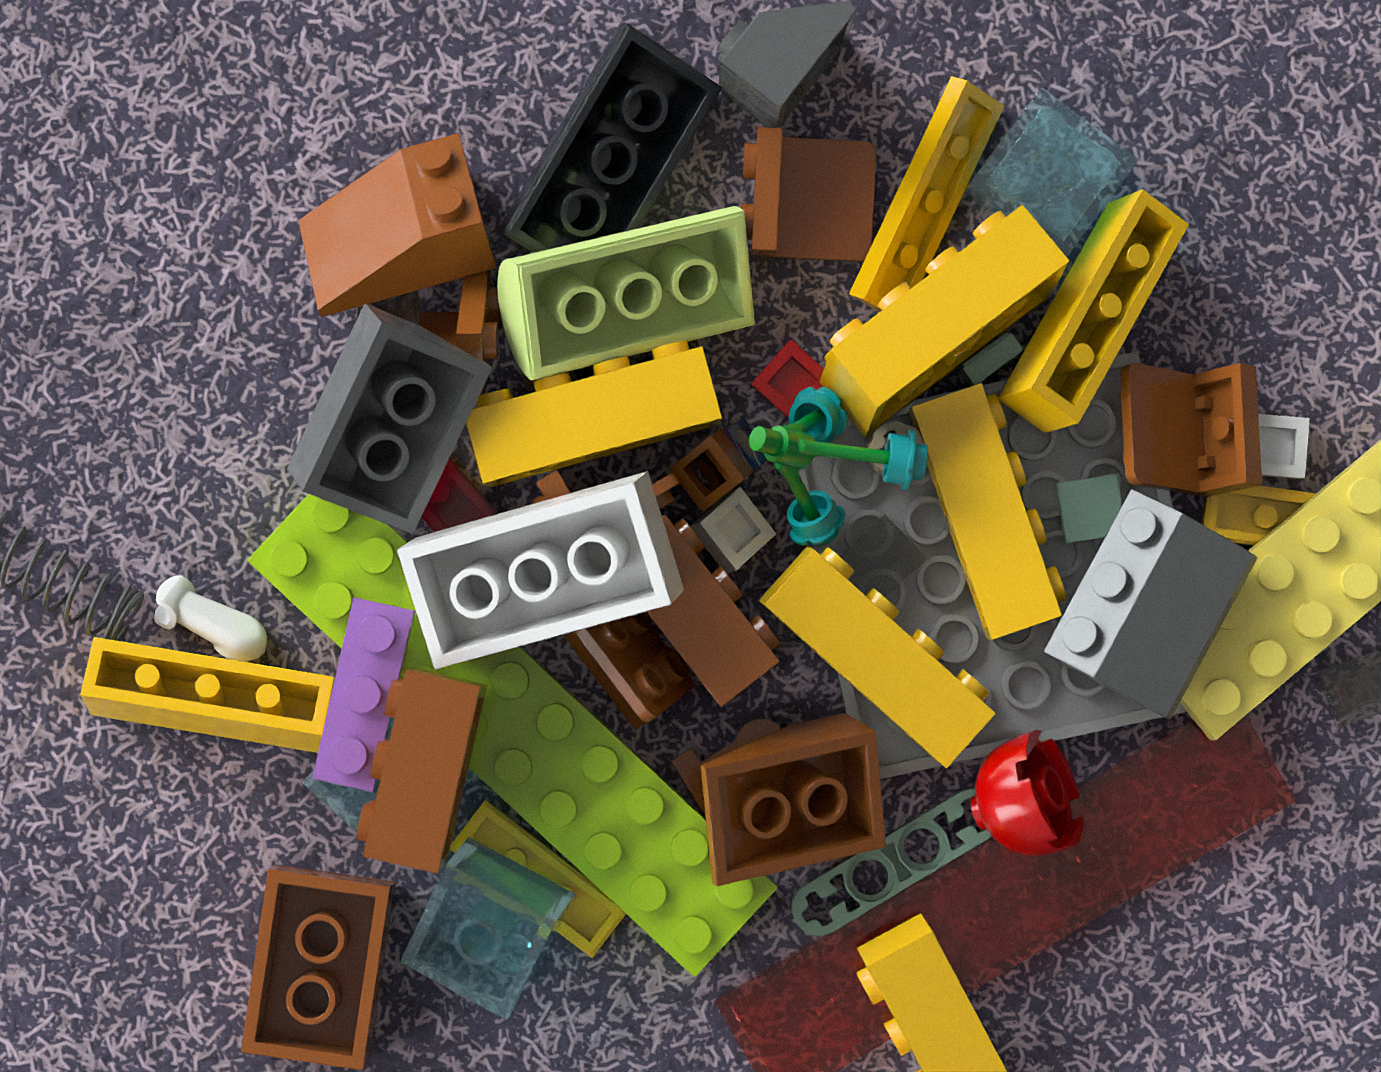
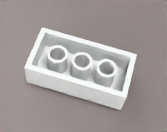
M648 471L419 536L397 550L435 669L670 605L684 591Z

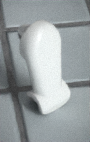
M181 575L167 579L159 587L156 596V602L159 606L155 611L154 620L161 627L171 629L178 623L211 642L215 650L224 656L225 659L248 662L259 658L265 653L268 641L266 631L261 623L252 616L196 594L193 584Z

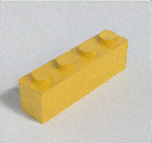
M1143 189L1109 202L998 399L1043 433L1078 424L1189 224Z
M980 383L911 407L908 412L913 426L922 436L923 444H927L926 464L986 639L993 640L1062 616L1058 603L1067 600L1065 589L1056 567L1045 568L1038 545L1047 543L1046 535L1036 509L1025 510L1018 488L1027 485L1026 477L1016 451L1005 452L998 430L1006 428L1007 423L996 393L986 395L983 385Z
M806 547L758 601L932 758L947 769L996 714L983 702L990 692L964 669L956 677L938 662L945 652L920 629H917L909 636L893 621L900 611L877 590L872 588L865 596L848 580L855 572L854 569L833 550L827 547L820 555L814 549Z
M93 637L80 696L90 715L318 753L335 678Z
M921 913L857 948L866 967L856 972L873 1005L885 1000L894 1018L883 1024L901 1056L910 1051L913 1052L921 1067L916 1072H1007L933 931Z

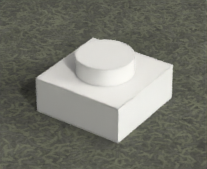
M1258 414L1262 476L1304 479L1310 418Z
M741 487L730 490L690 526L707 551L727 574L738 570L776 535L775 531Z

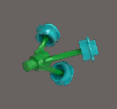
M807 387L797 394L794 404L789 411V425H778L771 429L758 426L752 430L749 437L750 448L764 453L768 461L775 463L776 469L785 477L796 497L787 511V519L792 527L789 531L791 539L799 545L809 544L814 547L827 545L837 537L840 528L845 523L846 513L842 506L836 505L835 500L828 493L823 491L808 492L798 473L800 469L808 467L813 458L818 456L883 464V482L900 484L902 490H908L912 480H923L927 462V444L915 443L917 438L916 432L911 429L908 430L907 435L890 433L885 450L831 444L835 440V435H841L845 431L848 418L846 411L842 408L840 397L833 390L826 387H821L818 390H815L813 387Z

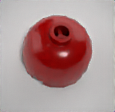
M1037 729L1000 744L981 762L976 778L975 795L971 798L973 817L982 830H988L990 835L1008 851L1033 857L1053 854L1074 847L1081 841L1084 828L1083 816L1072 819L1070 801L1080 798V794L1070 765L1060 747L1052 738L1042 742L1038 739L1043 731Z

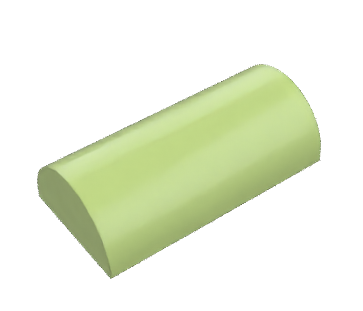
M736 206L506 259L501 263L498 272V302L505 335L515 361L524 375L530 380L592 366L619 357L652 351L654 348L682 340H687V342L755 325L744 210Z

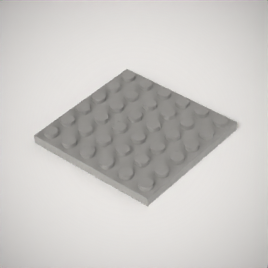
M1138 351L1115 357L1078 424L1043 433L1000 401L1007 427L998 431L1005 452L1008 453L1015 450L1022 464L1027 485L1018 489L1025 510L1035 508L1042 522L1047 543L1038 545L1045 568L1056 567L1065 589L1067 600L1058 603L1062 614L1060 617L993 640L986 639L927 464L923 480H912L908 490H902L900 484L883 482V476L876 473L868 462L818 456L813 458L808 467L800 469L798 472L808 492L823 491L828 493L835 500L836 505L842 506L846 513L845 523L832 542L820 547L811 545L809 547L820 555L827 547L833 550L854 569L855 572L848 580L865 596L872 588L877 590L900 611L893 621L909 636L917 629H920L945 652L938 662L956 677L964 669L990 692L983 702L996 714L952 763L987 756L1000 744L1036 729L1043 731L1038 738L1041 742L1050 738L1057 741L1163 717L1069 669L1044 652L1105 539L1099 538L1064 544L1055 484L1117 474L1122 505L1132 489L1173 509L1169 491L1133 485L1125 476L1120 371L1124 365L1132 363L1141 364ZM1008 380L983 385L985 394L996 393L997 397H999ZM957 391L914 400L887 422L900 421L905 425L913 426L908 412L911 407ZM848 418L845 431L841 435H835V440L831 444L866 448L873 432L865 438ZM889 434L884 435L886 442ZM837 672L846 714L876 731L880 779L942 766ZM1179 703L1173 715L1187 711Z

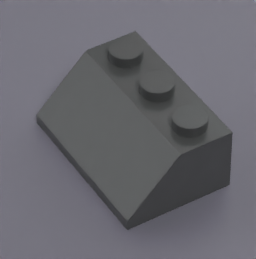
M848 1L762 11L755 16L749 25L740 19L729 31L718 48L721 53L717 58L720 64L716 70L720 72L719 85L722 87L720 92L765 127L780 128L847 42L857 8Z
M364 303L287 470L303 492L413 534L492 367L421 326Z
M1131 489L1044 652L1069 669L1171 720L1258 557L1185 514Z

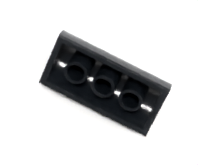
M621 22L496 233L527 255L640 228L722 87L630 24Z

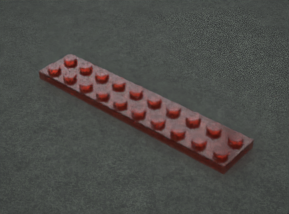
M1244 716L1217 740H1210L1192 719L1079 785L1080 798L1070 801L1072 810L1070 813L1072 819L1083 816L1084 828L1081 841L1074 847L1053 854L1033 857L1008 851L991 837L838 930L820 937L714 1000L716 1007L754 1072H835L890 1040L891 1037L883 1023L894 1017L885 1000L875 1005L872 1004L856 972L865 968L866 965L857 948L920 913L933 931L963 990L968 994L1295 802L1294 796L1247 716Z

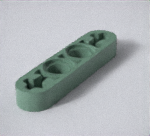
M968 787L954 793L885 835L886 847L851 855L804 883L795 892L792 899L791 912L795 923L802 931L810 935L824 936L830 934L991 837L988 830L977 831L973 826L965 825L954 832L962 840V843L951 849L946 832L933 820L935 816L942 812H945L948 823L961 817L964 814L961 803L975 795V788ZM919 828L933 831L939 841V850L936 856L925 863H916L910 860L904 849L907 836L913 830ZM867 859L881 862L887 871L885 886L879 892L873 894H865L859 891L853 883L855 867ZM842 874L847 892L859 905L847 911L845 901L842 899L828 909L832 919L827 923L821 925L816 917L806 921L801 913L808 907L805 897L809 893L816 891L820 898H826L838 891L830 883V880Z

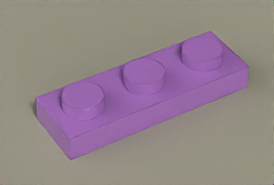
M353 597L312 779L370 792L375 791L377 779L370 778L372 762L378 741L387 739L391 717L384 716L387 696L392 680L401 678L416 611Z

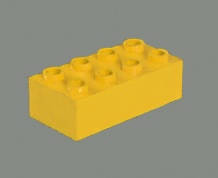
M1023 204L1007 217L1001 210L992 214L974 230L975 241L960 252L954 246L943 251L925 268L929 274L926 278L912 288L907 282L898 285L878 303L877 306L881 309V312L865 324L859 318L852 320L830 339L829 342L833 345V348L824 357L826 364L820 383L823 387L833 390L840 397L842 408L846 411L847 417L865 438L1051 297L1069 260Z
M682 340L652 349L654 360L630 366L628 356L595 364L592 366L595 376L572 382L569 372L536 380L533 382L536 392L514 398L513 393H510V389L480 395L475 403L476 408L472 409L466 424L483 484L490 488L721 425L722 416L703 347L690 350L687 340Z

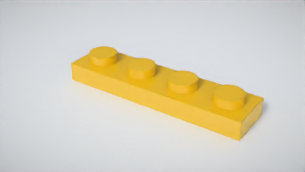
M951 76L849 295L874 310L881 312L877 305L890 291L904 282H907L912 288L924 279L927 272L925 268L932 261L1004 109L1003 104L969 81Z

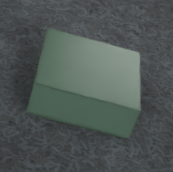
M1006 332L961 364L957 372L968 387L977 385L1024 349L1012 333L1008 334Z
M1117 474L1056 483L1055 490L1064 544L1105 538L1122 507Z

